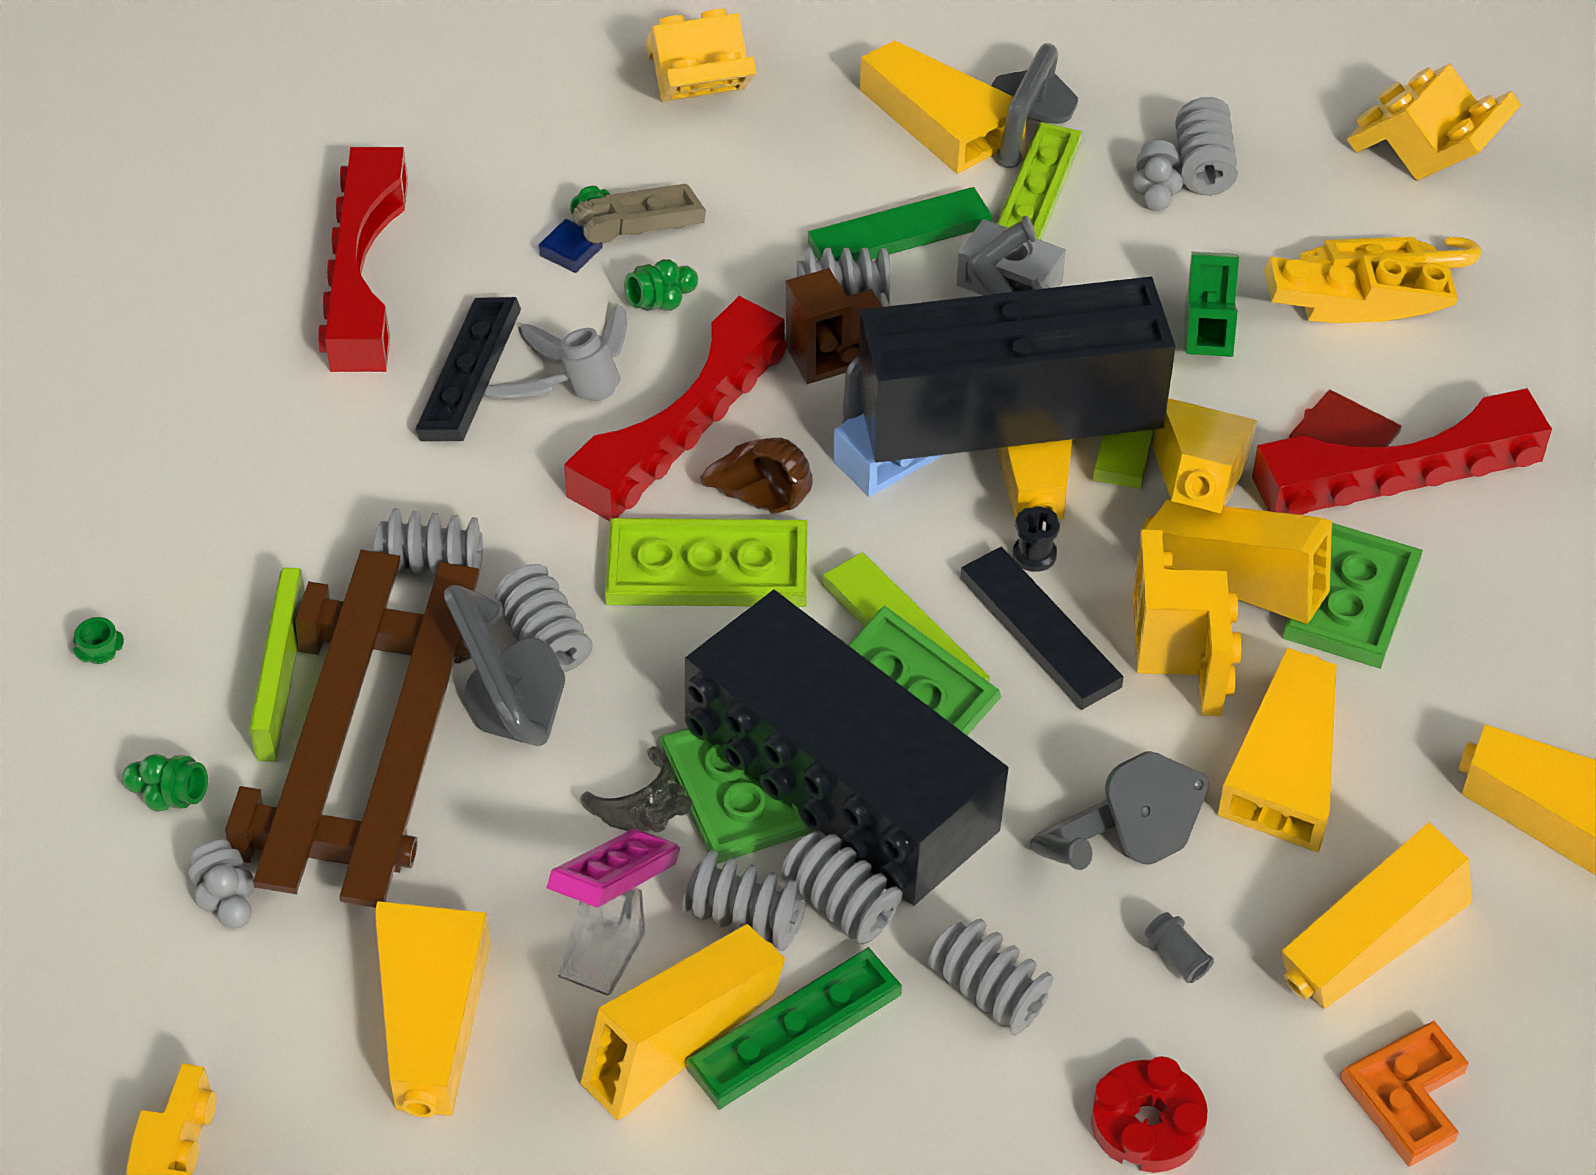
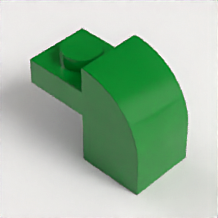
M1191 251L1184 318V347L1186 354L1234 357L1238 314L1235 305L1239 267L1238 254Z

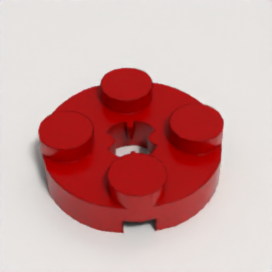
M1159 1056L1152 1060H1135L1124 1063L1111 1070L1105 1077L1099 1080L1095 1090L1091 1126L1096 1141L1110 1158L1121 1164L1123 1159L1133 1164L1141 1165L1140 1171L1164 1172L1183 1165L1193 1157L1199 1147V1142L1205 1134L1208 1108L1203 1092L1198 1084L1188 1074L1181 1071L1179 1064L1175 1060ZM1143 1106L1154 1107L1161 1112L1159 1124L1148 1125L1147 1118L1142 1123L1135 1115L1140 1112V1107Z

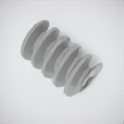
M1200 97L1191 100L1182 106L1175 121L1178 152L1181 160L1180 172L1183 183L1189 190L1209 196L1229 189L1236 181L1238 171L1235 169L1237 160L1233 143L1234 137L1230 110L1223 100L1215 97Z
M812 248L805 250L802 261L797 259V277L830 268L844 293L853 295L872 289L878 300L881 293H885L888 304L890 302V257L886 248H880L875 261H872L868 248L861 249L857 261L853 260L849 248H843L839 261H835L831 248L824 249L820 261L816 260Z
M393 508L388 521H380L377 527L373 551L399 555L401 562L398 572H404L410 564L411 570L415 574H424L430 566L432 574L436 576L439 563L443 562L479 568L480 574L483 558V534L480 532L478 518L476 517L470 519L466 530H461L458 515H452L447 527L441 528L439 513H432L427 526H423L419 511H412L408 523L405 524L402 523L400 509Z
M540 564L525 565L513 570L502 579L497 587L495 598L501 601L504 619L511 627L512 634L518 641L534 637L548 643L553 649L563 672L574 669L588 658L592 651V641L584 634V627L576 619V613L568 605L566 596L559 591L558 582L553 577L548 576L546 566Z
M810 833L802 837L785 858L781 869V877L787 883L791 879L796 881L798 893L804 898L811 899V904L817 910L826 912L827 918L834 925H842V931L849 938L857 939V944L864 945L872 941L893 918L901 902L902 891L898 887H891L883 892L887 884L886 877L880 873L869 878L872 869L870 863L863 860L854 864L857 853L851 847H846L839 851L841 839L836 834H830L820 841V836L817 833Z
M711 849L692 873L683 897V913L693 909L694 916L698 919L706 920L712 916L714 924L724 928L732 923L734 931L748 924L766 941L773 937L774 947L781 951L787 949L800 927L806 907L805 898L801 900L796 898L797 882L791 879L781 892L776 891V873L770 872L762 884L756 883L757 867L751 864L741 877L737 876L738 860L730 857L723 868L719 869L717 868L718 853Z
M981 918L976 919L967 927L962 922H956L939 936L929 955L928 965L935 972H943V977L951 985H960L962 994L968 999H976L977 1005L984 1012H993V1018L1001 1026L1010 1025V1032L1013 1036L1021 1033L1033 1022L1048 998V990L1052 985L1053 976L1049 972H1045L1033 981L1031 977L1035 972L1037 964L1031 958L1022 962L1018 967L1014 966L1020 950L1015 945H1012L998 953L1003 941V936L999 932H994L982 940L981 938L985 933L987 924Z

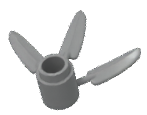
M619 304L613 308L603 336L598 335L593 328H581L569 333L561 340L535 326L523 324L522 335L528 344L541 355L554 362L562 360L567 372L523 382L487 386L484 395L497 399L533 397L551 392L554 384L571 380L576 395L579 398L591 401H601L613 394L621 379L612 357L618 356L623 347L627 328L626 311Z

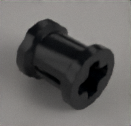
M1042 506L1023 509L1018 513L1015 520L1019 539L1016 540L1013 546V559L1022 569L1027 571L1041 572L1047 570L1054 565L1057 559V547L1053 542L1060 531L1057 514L1049 508ZM1043 521L1046 522V530H1043ZM1027 547L1030 548L1029 556L1026 555Z

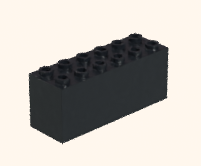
M1153 277L860 309L858 393L875 463L1164 428L1176 346Z
M775 589L685 657V723L690 732L700 740H707L713 746L720 745L722 753L729 764L737 770L745 768L749 775L761 783L762 788L771 798L778 801L782 800L791 808L792 803L798 807L800 818L810 829L821 831L826 836L836 834L841 839L840 850L851 847L857 853L855 863L866 860L872 866L871 872L874 875L881 873L886 877V890L891 887H898L903 893L902 897L913 906L1000 832L1009 767Z

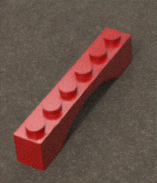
M350 147L348 165H341L340 187L341 192H344V196H337L336 219L337 223H340V227L332 228V252L336 257L335 259H328L327 280L329 287H331V292L323 293L324 319L327 320V325H319L318 345L320 353H327L330 372H387L390 332L386 306L372 293L361 273L366 255L376 237L393 219L405 211L408 187L404 147Z
M738 296L711 322L712 341L708 359L699 377L686 393L668 408L643 422L617 431L594 435L564 464L566 497L610 521V518H618L626 509L633 508L639 501L642 493L656 479H662L668 473L672 463L685 450H691L699 441L701 434L714 421H720L728 412L729 407L743 393L746 394L752 390L757 379L771 365L775 366L781 361L787 347L785 341V319Z
M1525 388L1483 397L1474 410L1455 426L1434 437L1410 444L1389 447H1352L1327 443L1304 435L1257 445L1252 479L1268 511L1304 515L1320 509L1347 506L1357 501L1381 496H1393L1408 490L1427 486H1439L1445 482L1473 476L1481 477L1496 471L1515 467H1527L1534 463L1543 462L1552 428L1529 389Z

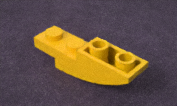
M1363 255L1357 268L1270 256L1264 268L1271 302L1304 306L1308 321L1327 323L1383 322L1432 313L1454 306L1458 300L1449 266L1433 263L1427 264Z
M182 1063L164 1113L141 1110L132 1137L126 1175L193 1174L199 1154L197 1139L202 1125L208 1126L211 1123L217 1102L216 1092L210 1088L204 1067Z

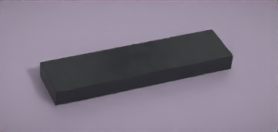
M516 297L474 298L415 428L420 441H464L521 311Z
M1002 546L961 567L960 579L1081 710L1122 688L1124 676Z

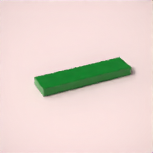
M975 187L808 231V244L813 249L818 261L821 260L825 248H831L835 261H839L843 248H849L854 261H857L862 248H868L871 259H875L880 248H886L888 255L974 232L983 219L992 222V214Z
M867 947L686 1059L687 1071L720 1110L900 997L902 985L875 953Z

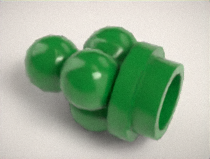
M662 259L655 266L650 264L637 266L633 272L628 273L624 281L625 294L630 305L636 309L642 308L645 311H650L660 307L663 310L672 311L681 304L682 294L695 290L698 285V275L689 266L678 267L674 261Z
M152 754L142 761L129 763L123 770L122 783L130 792H143V801L146 806L153 811L159 812L168 810L170 807L187 808L191 804H198L202 801L208 787V774L205 766L200 762H196L190 756L174 755L172 758H166L161 754Z

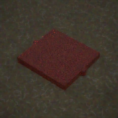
M1329 389L1312 409L1308 408L1305 410L1304 419L1291 432L1289 438L1304 435L1327 443L1352 447H1388L1401 432L1402 425Z

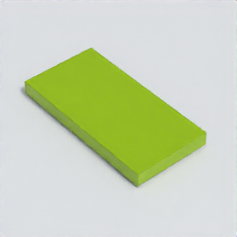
M610 518L605 591L606 605L751 607L775 589L797 607H806L807 520Z

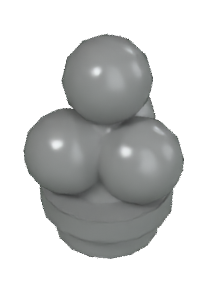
M1154 140L1146 143L1137 156L1136 168L1138 172L1134 176L1133 185L1138 193L1144 195L1146 205L1151 210L1161 211L1170 205L1172 195L1181 191L1183 179L1179 172L1181 160L1176 147L1168 141Z
M216 840L198 847L189 855L191 867L188 871L192 883L197 886L195 891L196 903L205 911L213 912L218 910V918L226 927L232 929L243 927L248 923L252 912L251 905L245 898L253 893V875L250 871L242 868L244 861L240 852L237 849H232L227 840Z

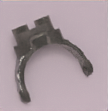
M651 746L647 749L651 761L661 768L658 776L648 786L633 794L618 798H602L588 791L581 794L580 797L582 806L592 815L600 817L610 827L625 831L636 828L641 831L652 830L654 832L663 831L668 821L674 816L687 814L692 807V800L689 796L685 795L684 788L676 782L672 765L668 757L658 746Z

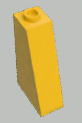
M896 40L861 57L860 91L956 174L995 155L1000 149L1007 111L1013 96ZM1026 122L1024 126L1022 140L1025 139Z
M1168 398L1164 428L1155 429L1152 446L1171 501L1221 514L1247 466L1257 420Z
M1073 439L997 448L1015 520L1018 513L1023 509L1037 506L1049 508L1057 514V519L1064 518Z
M1166 499L1155 516L1150 515L1142 526L1141 530H1162L1163 551H1172L1174 570L1227 571L1228 591L1237 592L1238 600L1308 625L1330 592L1331 520L1322 517L1224 506L1220 514Z
M1287 647L1223 784L1218 816L1319 853L1330 813L1336 664L1322 660L1315 655L1305 654Z
M1485 724L1478 744L1467 741L1458 771L1468 774L1462 795L1596 875V760Z
M1428 822L1281 951L1286 969L1283 977L1287 984L1303 1000H1307L1311 996L1324 1009L1472 903L1469 858Z
M377 901L375 916L388 1064L396 1110L405 1111L410 1115L422 1118L431 1117L435 1114L452 1116L491 945L487 913Z
M746 924L602 1005L598 1009L580 1084L617 1121L623 1118L686 1068V1059L728 1034L774 997L785 957L770 942L766 941L752 927Z

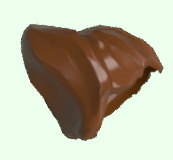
M780 437L758 439L740 444L730 453L712 463L700 476L703 486L717 488L728 497L738 498L757 509H766L771 514L796 508L810 493L813 484L810 465L804 453L793 442Z

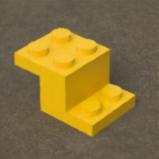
M726 9L708 10L701 13V19L688 21L684 20L683 15L661 18L658 20L659 25L652 27L645 42L648 59H654L661 102L744 90L757 74L754 56L746 57L739 13L727 15Z
M1450 63L1435 71L1427 67L1414 75L1407 85L1402 86L1400 82H1397L1385 89L1378 96L1381 103L1371 107L1357 118L1356 122L1359 126L1347 138V141L1355 152L1358 153L1386 139L1415 180L1418 181L1478 154L1522 104L1512 91L1495 99L1490 94L1477 101Z
M1141 530L1132 594L1137 673L1198 675L1201 716H1222L1225 696H1233L1235 692V666L1231 664H1239L1241 660L1240 632H1232L1231 623H1236L1238 616L1237 592L1228 591L1227 571L1174 570L1172 551H1163L1162 530Z

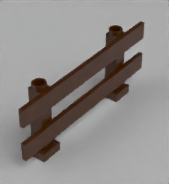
M361 549L344 601L329 598L328 584L308 581L295 619L298 651L319 655L323 641L330 642L278 806L263 805L261 789L239 786L225 828L226 840L230 843L232 849H237L240 852L244 862L251 863L255 849L263 850L253 880L254 888L297 895L308 858L349 864L339 896L340 902L376 908L377 901H386L393 873H400L402 867H413L418 839L416 836L407 835L406 828L454 663L460 664L461 658H472L447 607L444 591L452 585H459L475 591L479 578V568L440 562L424 614L386 608L401 562L399 555ZM373 650L410 655V663L362 821L322 815Z

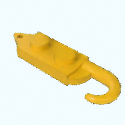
M1415 237L1325 240L1324 246L1300 253V260L1357 268L1363 255L1427 264L1433 263L1449 266L1450 269L1467 267L1476 263L1481 257L1482 251L1480 245L1475 241L1462 237H1447L1444 243L1447 246L1458 247L1464 250L1438 251L1428 243L1417 241Z

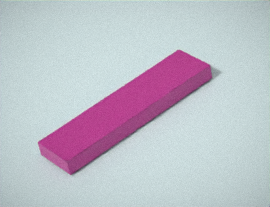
M633 828L552 869L547 889L598 908L676 865L681 847L677 843Z

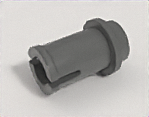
M1165 912L1156 917L1145 930V935L1149 939L1148 947L1152 951L1159 950L1178 970L1187 983H1194L1210 970L1214 959L1183 928L1185 921L1180 916L1173 917L1169 912Z

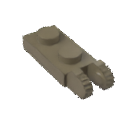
M686 183L610 194L603 198L591 199L590 201L585 200V202L581 201L574 208L572 214L578 226H582L586 239L593 244H598L599 242L609 243L619 234L639 235L647 231L667 228L678 229L687 225L704 223L706 209Z

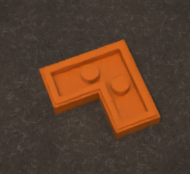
M1434 1020L1342 1070L1340 1080L1408 1167L1456 1141L1459 1131L1428 1093L1465 1074L1469 1062Z

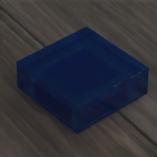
M565 219L539 243V255L567 270L577 273L603 248V243L593 244L589 242L583 234L582 226H578V224Z

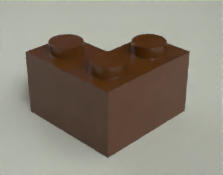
M830 268L786 280V348L806 384L846 373L849 364L859 356L860 309L883 307L872 289L846 296Z

